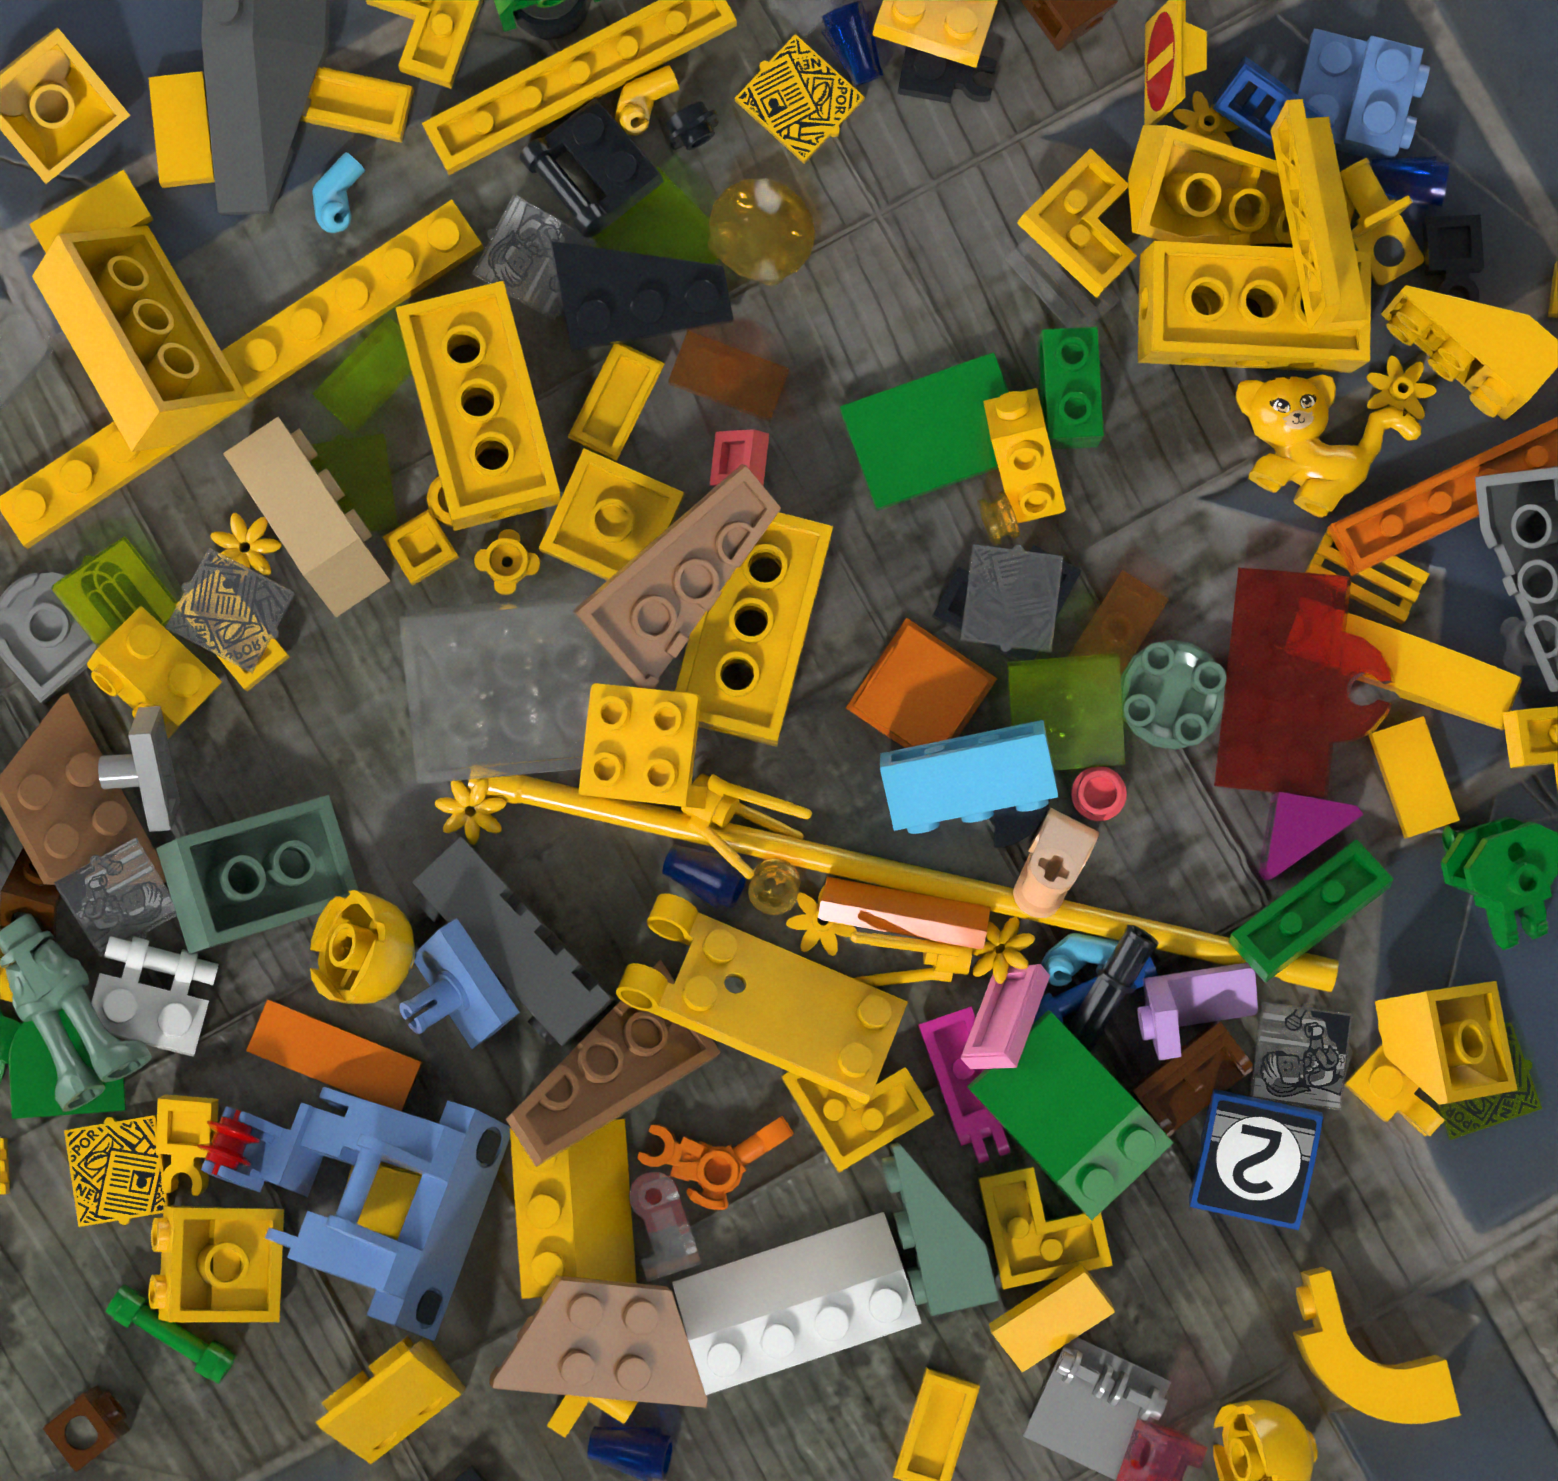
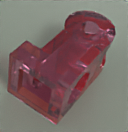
M1137 1418L1116 1481H1182L1187 1466L1201 1468L1208 1447L1183 1431Z

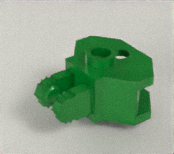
M1507 816L1460 832L1440 862L1445 884L1473 895L1475 906L1486 909L1489 927L1492 930L1491 933L1496 942L1495 944L1502 948L1503 951L1519 944L1518 940L1520 939L1517 932L1515 910L1518 911V915L1521 918L1522 929L1532 940L1548 934L1547 930L1549 928L1546 920L1547 914L1544 900L1552 897L1550 885L1558 874V832L1535 822L1523 823Z

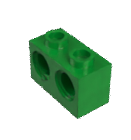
M1098 327L1042 329L1037 342L1040 402L1051 449L1098 447L1104 437Z

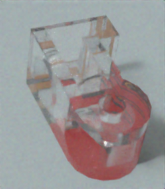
M658 1171L647 1172L639 1176L631 1185L629 1199L634 1212L645 1221L655 1255L641 1260L647 1282L702 1264L703 1262L684 1203L674 1179Z

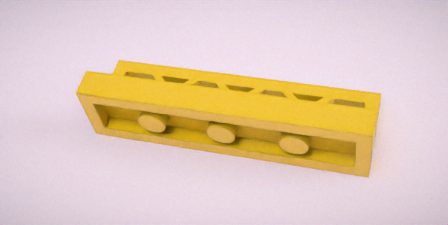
M1303 99L1286 100L1271 129V136L1309 333L1363 329L1369 318L1329 117L1306 118Z

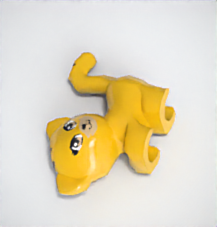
M1324 374L1308 379L1299 376L1272 378L1265 383L1258 380H1244L1238 384L1235 393L1240 410L1249 417L1254 434L1275 450V454L1269 453L1256 461L1249 473L1248 479L1273 493H1276L1287 482L1294 481L1300 487L1293 502L1303 510L1320 518L1327 516L1329 511L1332 512L1344 495L1353 492L1366 480L1372 462L1381 451L1385 430L1393 428L1408 441L1417 440L1422 431L1420 423L1409 412L1388 406L1370 413L1364 435L1358 445H1328L1322 443L1319 437L1326 428L1329 420L1328 409L1334 403L1336 395L1333 377Z

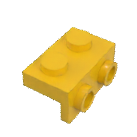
M142 606L95 650L87 662V667L92 671V679L98 687L110 696L118 695L133 709L132 715L134 718L139 707L161 706L167 739L177 731L182 723L222 683L211 670Z

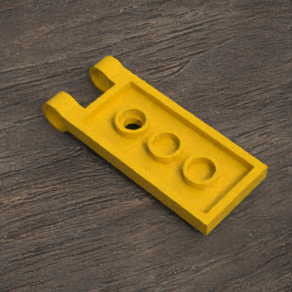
M673 894L658 895L647 919L648 927L657 935L668 940L679 941L690 946L674 984L669 983L663 974L649 966L637 963L627 965L616 989L618 998L635 1009L653 1013L867 1105L908 1001L698 912L691 902ZM729 977H736L743 982L744 990L740 993H732L726 989L724 981Z

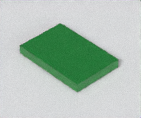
M994 352L839 407L876 512L998 469L983 401L1000 397L1009 391Z

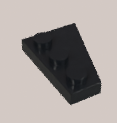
M551 241L571 352L732 323L734 320L724 266Z

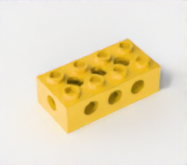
M1153 241L1140 254L1138 363L1352 373L1370 362L1372 252L1355 251L1369 318L1364 328L1309 333L1306 315L1303 313L1300 305L1303 299L1293 248ZM1192 295L1199 296L1206 302L1208 315L1201 314L1194 308L1191 300ZM1246 298H1251L1259 304L1262 310V318L1253 315L1246 305Z
M504 281L395 307L453 530L457 531L558 505L560 502V490ZM461 345H470L479 351L476 359L469 363L456 362L450 357V354L456 347ZM475 397H484L494 405L491 411L483 416H472L463 408L470 399ZM489 449L500 450L508 458L502 467L495 470L482 467L477 460L484 451Z
M778 512L742 565L735 569L721 589V595L709 611L705 612L690 633L675 692L694 693L701 697L698 727L775 747L778 746L826 561L833 526ZM764 558L771 559L779 565L781 573L771 582L757 581L749 572L754 562ZM755 611L765 617L767 626L759 635L746 636L736 628L735 624L738 617L745 612ZM734 664L745 665L752 671L754 678L745 689L732 690L725 686L721 679L726 668Z

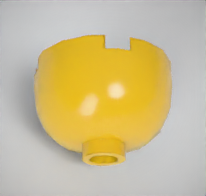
M350 890L348 891L350 893L348 897L336 896L330 900L318 918L311 938L310 950L319 952V969L310 968L311 979L318 993L329 1000L347 1004L375 1003L386 999L397 991L413 967L415 945L412 927L405 914L391 902L374 894Z
M1248 1400L1221 1407L1215 1418L1214 1428L1223 1427L1224 1447L1220 1444L1213 1445V1457L1219 1481H1311L1314 1463L1318 1455L1316 1441L1311 1432L1306 1430L1304 1424L1289 1408L1269 1400Z

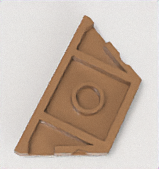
M69 693L62 695L0 774V805L44 885H58V882L94 863V869L86 873L85 876L104 867L96 861L104 859L109 862L110 860L105 856L117 859L137 847H140L142 853L123 862L120 871L116 873L105 872L107 881L104 886H111L148 864L153 869L127 883H136L149 879L155 881L156 884H164L166 879L159 856L122 789H102L98 775V762L100 756L103 755ZM112 860L110 865L112 866L116 860ZM117 861L112 867L116 866L119 869L121 864ZM102 874L103 880L100 879V881L104 883L105 877Z
M555 1277L541 1298L540 1308L533 1316L527 1319L516 1336L518 1341L500 1368L497 1366L494 1368L489 1380V1384L493 1389L704 1408L707 1407L708 1400L672 1291L667 1286L577 1277Z

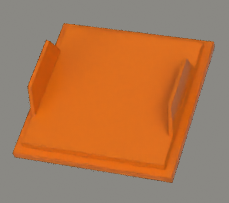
M906 618L845 708L902 747L909 748L959 737L998 678Z

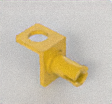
M1365 158L1341 171L1340 175L1342 185L1360 216L1356 220L1358 225L1351 230L1355 249L1357 251L1372 252L1371 277L1376 286L1381 287L1424 263L1425 259L1400 215L1413 203L1410 196L1408 195L1398 201L1395 199L1389 201L1369 165L1368 158ZM1385 236L1398 239L1404 248V257L1401 263L1393 267L1380 264L1374 255V246L1377 240Z

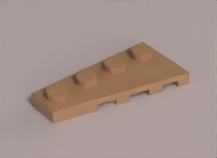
M741 464L572 612L636 687L655 689L659 683L658 679L671 660L676 658L689 640L688 636L705 612L709 611L721 595V589L735 569L742 565L781 507L749 468Z
M660 959L652 968L663 974L669 983L674 984V979ZM620 1001L506 1118V1121L535 1166L538 1167L713 1060L721 1052L713 1039L648 1011L635 1009Z

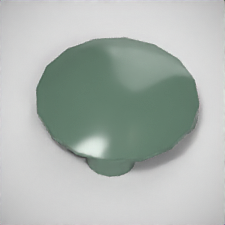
M1167 640L1150 644L1131 658L1121 675L1118 700L1122 717L1136 736L1152 746L1176 750L1197 745L1214 732L1225 714L1228 695L1225 670L1220 664L1215 662L1209 653L1193 643Z

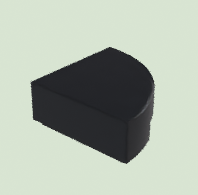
M1049 804L1043 808L1025 812L1017 811L1016 806L994 810V848L1008 847L1027 838L1043 821Z

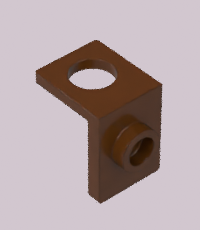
M24 847L1 889L0 930L16 920L14 913L25 912L38 918L43 926L41 931H50L54 936L53 940L56 942L57 906L64 893L59 885L43 884Z
M98 1386L82 1393L74 1399L75 1403L43 1427L45 1433L75 1472L79 1471L131 1430L124 1421L127 1415L121 1404L110 1392L106 1391L103 1393ZM77 1416H86L98 1432L96 1442L86 1449L72 1446L66 1436L68 1423Z

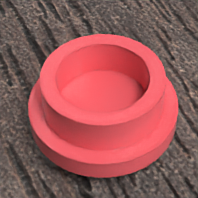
M1094 766L1087 768L1076 777L1072 784L1071 800L1073 806L1081 816L1088 820L1096 822L1109 820L1122 810L1126 802L1127 791L1123 779L1117 772L1108 767Z

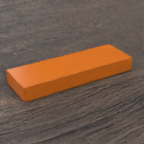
M827 876L818 918L825 921L964 947L984 949L991 907Z
M269 999L266 1001L246 1049L249 1053L320 1082L403 1112L423 1064V1061Z

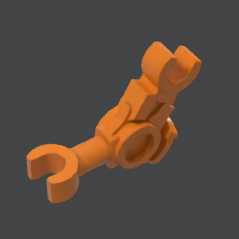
M782 1115L735 1147L732 1144L725 1147L712 1146L703 1141L698 1142L687 1136H684L680 1143L676 1141L674 1133L668 1127L661 1124H653L648 1131L663 1139L665 1149L659 1156H653L647 1152L640 1151L637 1159L649 1167H659L664 1164L672 1165L670 1176L688 1182L689 1180L696 1181L703 1188V1192L695 1188H688L686 1190L688 1197L694 1203L707 1209L725 1210L729 1206L726 1193L733 1191L740 1184L743 1173L748 1170L746 1166L795 1133Z

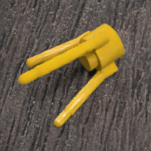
M704 773L700 774L692 785L707 787L705 809L681 807L682 812L691 817L687 828L707 840L747 879L753 878V869L711 828L714 824L725 828L734 814H737L777 834L803 839L804 836L800 831L787 826L785 823L740 803L739 799L803 819H809L812 816V812L808 808L729 783L715 774L708 776Z
M853 932L850 936L851 941L854 943L924 952L923 964L933 965V968L873 974L854 978L870 986L877 987L929 980L951 982L953 973L968 975L973 951V948L927 939L876 933Z

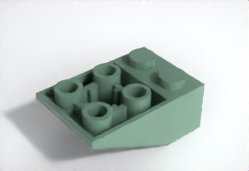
M897 1142L890 1143L891 1156L881 1158L888 1190L890 1193L900 1191L904 1211L894 1213L901 1246H903V1249L913 1248L917 1266L906 1269L916 1305L926 1304V1308L931 1316L999 1301L986 1244L905 1149Z

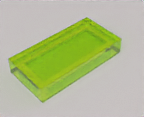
M388 316L312 393L314 398L352 434L412 375L400 327Z

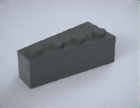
M460 836L412 881L414 886L421 892L414 898V901L435 923H438L443 917L448 923L458 918L513 1003L519 999L532 1013L533 1016L528 1020V1023L549 1045L556 1040L561 1046H568L616 1000L463 837Z

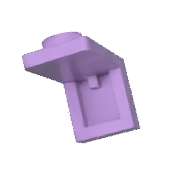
M1248 963L1143 978L1145 1006L1138 1007V1020L1142 1039H1152L1159 1060L1181 1057L1179 1027L1257 1014L1258 1003L1255 971Z

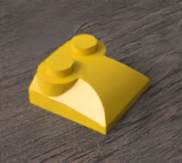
M58 27L33 44L0 71V130L45 184L130 116Z

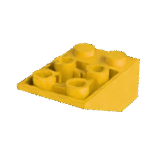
M1408 285L1404 286L1381 313L1389 321L1386 326L1394 337L1408 346H1411L1413 343L1416 344L1430 357L1428 363L1438 375L1450 382H1453L1455 379L1472 393L1469 396L1471 402L1484 414L1493 418L1496 415L1504 421L1530 400L1558 368V339L1528 314Z
M406 1336L368 1366L374 1376L369 1379L362 1370L321 1402L328 1412L317 1420L316 1423L325 1433L372 1464L462 1395L466 1388L429 1339L423 1337L414 1344L409 1336Z

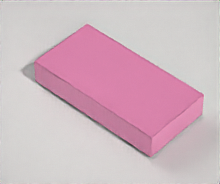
M1041 964L1028 965L1026 969L1009 966L1006 980L1002 984H998L992 974L961 1059L970 1069L1017 1068L1050 978L1049 973Z

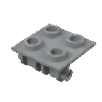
M1076 1337L1063 1346L1023 1433V1437L1116 1480L1123 1461L1135 1463L1148 1435L1146 1432L1134 1429L1136 1421L1152 1425L1154 1419H1160L1167 1404L1165 1395L1171 1381Z

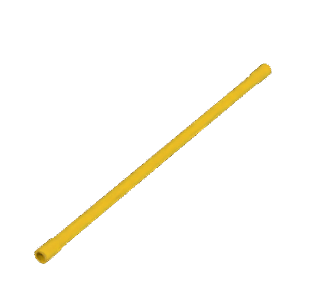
M476 761L473 763L467 788L471 792L474 784L479 779H487L488 791L485 798H502L511 804H528L713 847L701 835L687 828L691 817L681 811L638 801L578 795L579 788L529 777L520 771ZM729 823L725 828L714 824L711 827L736 853L892 889L991 907L990 911L1118 941L1124 934L1127 925H1134L1148 932L1159 942L1157 950L1226 966L1247 963L1229 943L1230 938L1067 900H1063L1060 908L1054 915L1047 918H1036L1026 914L1018 907L1013 895L1014 888L738 824ZM1304 953L1274 977H1278L1284 982L1332 992L1337 978L1339 961Z

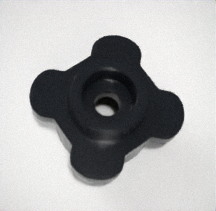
M700 101L675 113L666 122V126L671 133L669 139L672 142L670 144L672 149L676 150L685 146L689 151L709 141L715 135L713 128L719 124L716 118L718 116L716 110L708 111L704 103Z

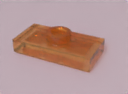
M687 330L668 384L771 422L790 373V368Z
M1122 570L1063 665L1107 693H1110L1169 599Z

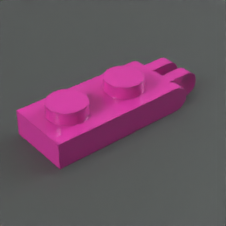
M972 1006L921 1023L918 1027L960 1146L971 1143L976 1159L980 1164L989 1160L983 1138L993 1137L999 1156L1010 1153V1149L1004 1134L1006 1129L967 1088L985 1070L970 1069L961 1059L976 1019Z

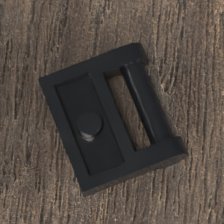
M596 97L547 136L531 141L524 147L519 156L524 166L531 173L537 172L574 215V225L585 238H591L603 231L664 182L660 172ZM567 151L604 194L605 198L599 203L592 204L557 163L556 159Z

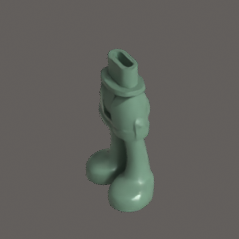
M26 914L0 930V949L4 954L0 959L1 968H6L9 987L13 994L12 1004L18 1017L23 1022H34L50 1051L58 1076L55 1087V1100L63 1112H68L89 1103L102 1094L106 1089L103 1082L119 1080L134 1073L146 1065L152 1056L142 1041H120L108 1032L98 1018L85 991L89 979L80 961L69 957L61 946L53 940L54 936L50 931L42 932L33 915ZM62 1008L80 1035L94 1069L85 1064L69 1038L58 1013Z

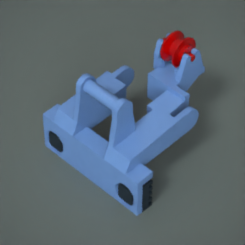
M326 1087L322 1088L319 1099L328 1102V1105L347 1111L345 1117L301 1103L291 1130L227 1106L219 1123L207 1121V1124L214 1130L215 1134L211 1143L198 1144L197 1146L207 1152L201 1170L215 1178L250 1190L261 1192L264 1182L267 1181L308 1197L323 1156L353 1165V1171L335 1216L329 1215L327 1218L307 1211L298 1237L268 1228L265 1239L290 1248L287 1258L375 1289L376 1292L367 1316L435 1341L510 1139V1126L477 1109L447 1101L440 1122L436 1123ZM381 1161L422 1174L397 1241L357 1224Z

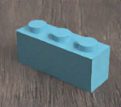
M1043 720L889 751L880 755V771L894 831L907 828L908 833L911 834L925 833L938 828L940 821L961 817L962 822H979L991 818L994 815V810L1016 806L1017 811H1033L1049 804L1048 799L1058 797L1057 782Z

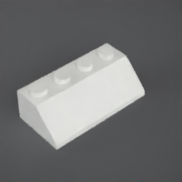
M884 1212L672 1282L688 1342L706 1395L922 1324Z

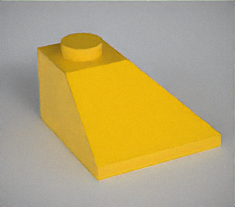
M1497 981L1431 990L1375 1001L1378 1029L1382 1038L1385 1057L1439 1105L1517 1091Z

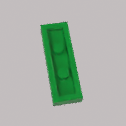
M1356 839L1231 933L1229 943L1266 983L1388 890L1394 879Z

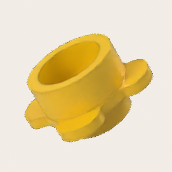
M511 529L501 531L498 539L492 542L487 549L479 550L474 558L476 568L479 571L487 572L494 581L496 592L501 595L514 593L518 582L527 575H535L540 569L539 557L535 553H528L520 543L521 537L519 533ZM509 557L512 559L513 563L510 567L502 565L504 558Z

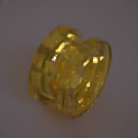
M1004 491L998 492L994 501L988 502L984 498L977 500L983 525L994 547L1001 544V539L1004 536H1011L1013 539L1021 536L1013 508Z
M778 858L766 859L759 863L753 870L754 876L751 878L748 890L750 901L754 907L770 915H779L791 910L796 903L801 883L799 872L792 864ZM774 878L776 885L785 883L783 894L774 895L772 888L765 891L766 879Z

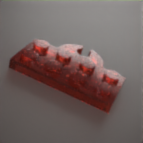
M1238 567L1214 782L1215 787L1266 793L1284 792L1327 799L1333 744L1355 742L1374 732L1389 714L1393 705L1389 702L1378 699L1369 705L1360 706L1353 701L1351 696L1352 684L1360 676L1372 675L1383 684L1395 683L1393 671L1381 651L1363 637L1346 633L1351 588L1350 577Z

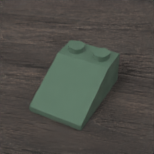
M329 795L180 837L156 848L189 954L320 914L334 897L346 898L350 895L348 891H359Z

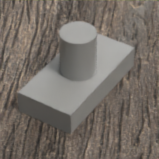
M161 706L139 707L128 734L132 754L100 756L98 762L100 785L102 789L140 787L149 832L171 830L180 805V797Z

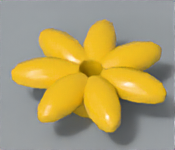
M1195 91L1192 96L1194 112L1187 109H1176L1173 112L1176 120L1189 126L1184 131L1233 146L1231 140L1224 132L1234 131L1240 127L1212 108L1213 104L1209 108L1207 99L1201 92ZM1204 121L1210 122L1212 126L1205 125Z
M1390 356L1387 360L1388 376L1373 372L1366 376L1367 381L1373 387L1381 390V392L1375 394L1368 401L1367 407L1369 409H1380L1389 405L1401 410L1405 409L1417 420L1425 418L1424 409L1417 399L1433 396L1437 390L1432 385L1416 383L1424 369L1422 362L1414 363L1403 373L1400 362L1394 356ZM1398 386L1403 387L1405 393L1400 392Z
M233 513L230 520L232 534L215 531L210 535L212 541L226 549L218 555L223 559L220 562H224L225 566L235 563L238 567L246 570H234V574L242 575L240 584L245 581V576H248L250 565L259 573L270 575L271 567L262 554L273 553L282 547L281 542L276 539L262 538L268 525L265 517L258 518L247 529L246 523L240 514ZM245 545H250V550L246 553H243V547ZM216 557V558L213 560V563L216 562L217 560H219V558Z
M453 778L450 785L455 798L444 797L438 798L435 801V806L438 809L452 814L443 825L444 833H452L464 826L468 842L471 845H475L480 836V827L494 834L502 831L500 823L491 814L503 809L507 802L502 798L493 797L485 799L488 791V781L485 778L479 779L474 784L471 792H469L466 785L460 779Z
M824 886L819 893L818 904L810 896L798 893L796 900L805 914L789 918L786 926L795 930H807L800 944L802 952L812 949L821 939L826 952L831 956H835L838 951L835 934L850 937L853 932H857L856 928L852 925L828 921L826 925L818 923Z
M1017 917L1010 918L1005 923L1002 931L994 923L988 922L986 934L988 942L985 941L984 949L973 948L972 951L973 955L981 957L973 968V975L975 977H980L993 968L995 981L998 984H1002L1006 980L1009 966L1018 969H1026L1028 967V960L1019 951L1030 946L1035 941V936L1030 933L1017 935L1020 921Z

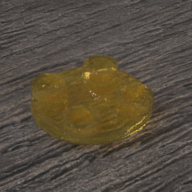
M766 178L744 179L726 188L713 204L708 223L710 235L707 242L711 254L720 259L738 275L769 286L778 285L786 277L796 273L810 257L815 240L813 217L802 198L786 185Z

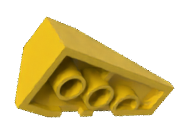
M1143 125L1128 175L1132 233L1157 241L1230 245L1292 243L1276 160L1168 125ZM1343 187L1349 221L1351 223L1355 207Z

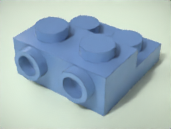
M1314 28L1309 40L1296 94L1325 117H1329L1330 121L1334 123L1332 134L1335 150L1391 163L1397 155L1399 148L1408 150L1417 123V117L1408 115L1412 96L1422 97L1430 66L1420 64L1424 50L1422 48L1375 36H1370L1368 41H1363Z

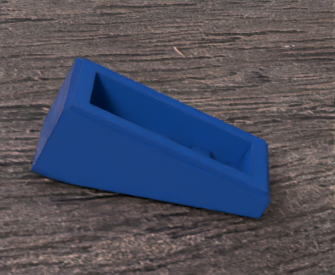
M1244 56L1215 95L1212 108L1274 151L1270 127L1277 119L1286 100L1302 98L1265 69ZM1248 81H1250L1257 87L1241 107L1235 102V99ZM1269 94L1275 100L1261 119L1258 120L1252 114L1265 96ZM1303 100L1306 118L1325 117ZM1330 121L1332 129L1334 127V123Z

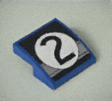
M1213 1089L1200 1138L1201 1152L1189 1194V1207L1299 1230L1316 1160L1323 1113Z

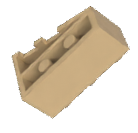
M276 417L223 453L303 576L335 617H338L390 582V579L365 544V541L372 537V534L354 508L346 514L344 513L337 501L344 497L345 494L327 468L317 473L310 461L316 458L318 454L300 428L290 433L281 419Z

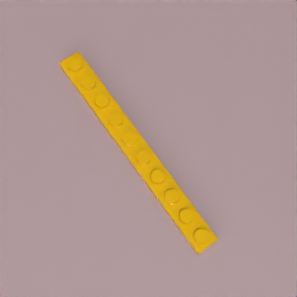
M451 199L223 349L224 357L248 396V400L243 406L177 445L131 452L116 423L112 422L1 495V513L22 545L29 549L483 250L481 241Z

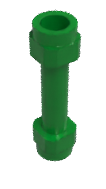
M123 1284L112 1298L105 1312L127 1328L133 1324L137 1325L197 1364L194 1371L219 1385L231 1369L237 1355L216 1340L212 1341L209 1345L175 1322H166L158 1319L159 1312L147 1305L149 1298L138 1290Z

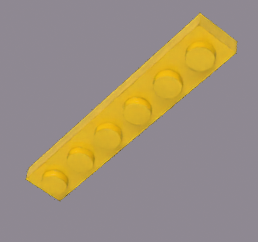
M658 0L422 123L423 128L448 175H451L586 105L595 97L597 99L736 27L737 20L726 0Z

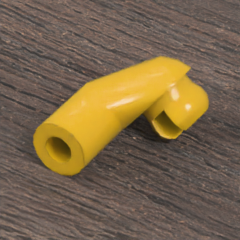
M670 65L626 83L622 88L614 115L615 121L627 135L637 136L644 133L649 126L654 101L679 90L678 82Z

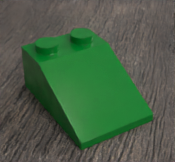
M1049 1010L1032 1024L1017 1068L985 1069L967 1086L1070 1201L1091 1220L1097 1217L1173 1144V1141L1140 1104Z

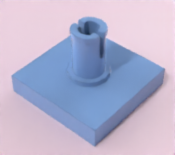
M458 918L440 928L415 953L414 963L430 987L411 999L403 1001L399 1006L404 1020L425 1007L429 1008L408 1024L416 1034L423 1033L428 1027L449 1015L471 1049L492 1037L520 1013Z

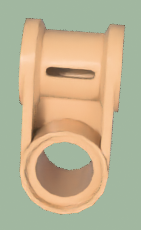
M1050 807L1028 850L1030 854L1014 886L1013 895L1018 907L1026 914L1036 918H1047L1054 915L1060 908L1067 891L1073 886L1085 866L1100 832Z

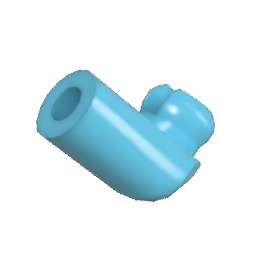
M347 152L332 165L313 187L315 219L326 232H340L350 225L352 215L349 208L347 190L365 172L363 166Z
M1081 933L1068 934L1049 949L1042 960V966L1050 975L1048 982L1055 986H1064L1071 982V977L1087 963L1105 965L1119 941Z

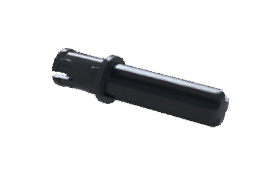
M1127 925L1124 934L1105 965L1099 964L1097 966L1096 973L1098 977L1067 1027L1089 1052L1092 1051L1126 993L1132 994L1135 992L1137 986L1134 982L1146 961L1159 944L1152 935L1134 925Z

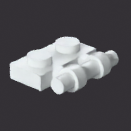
M110 936L104 958L126 964L122 978L99 973L91 1004L103 1026L114 1037L125 1040H139L145 1043V1045L193 1057L209 1001L188 996V990L191 980L213 985L219 964L198 959V953L189 954L188 950L182 949L181 954L148 946L149 940L133 936L131 942ZM142 967L175 975L171 991L138 983Z

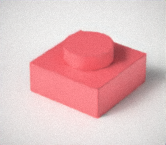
M755 429L715 432L709 486L716 487L741 464L746 465L764 486L769 433Z

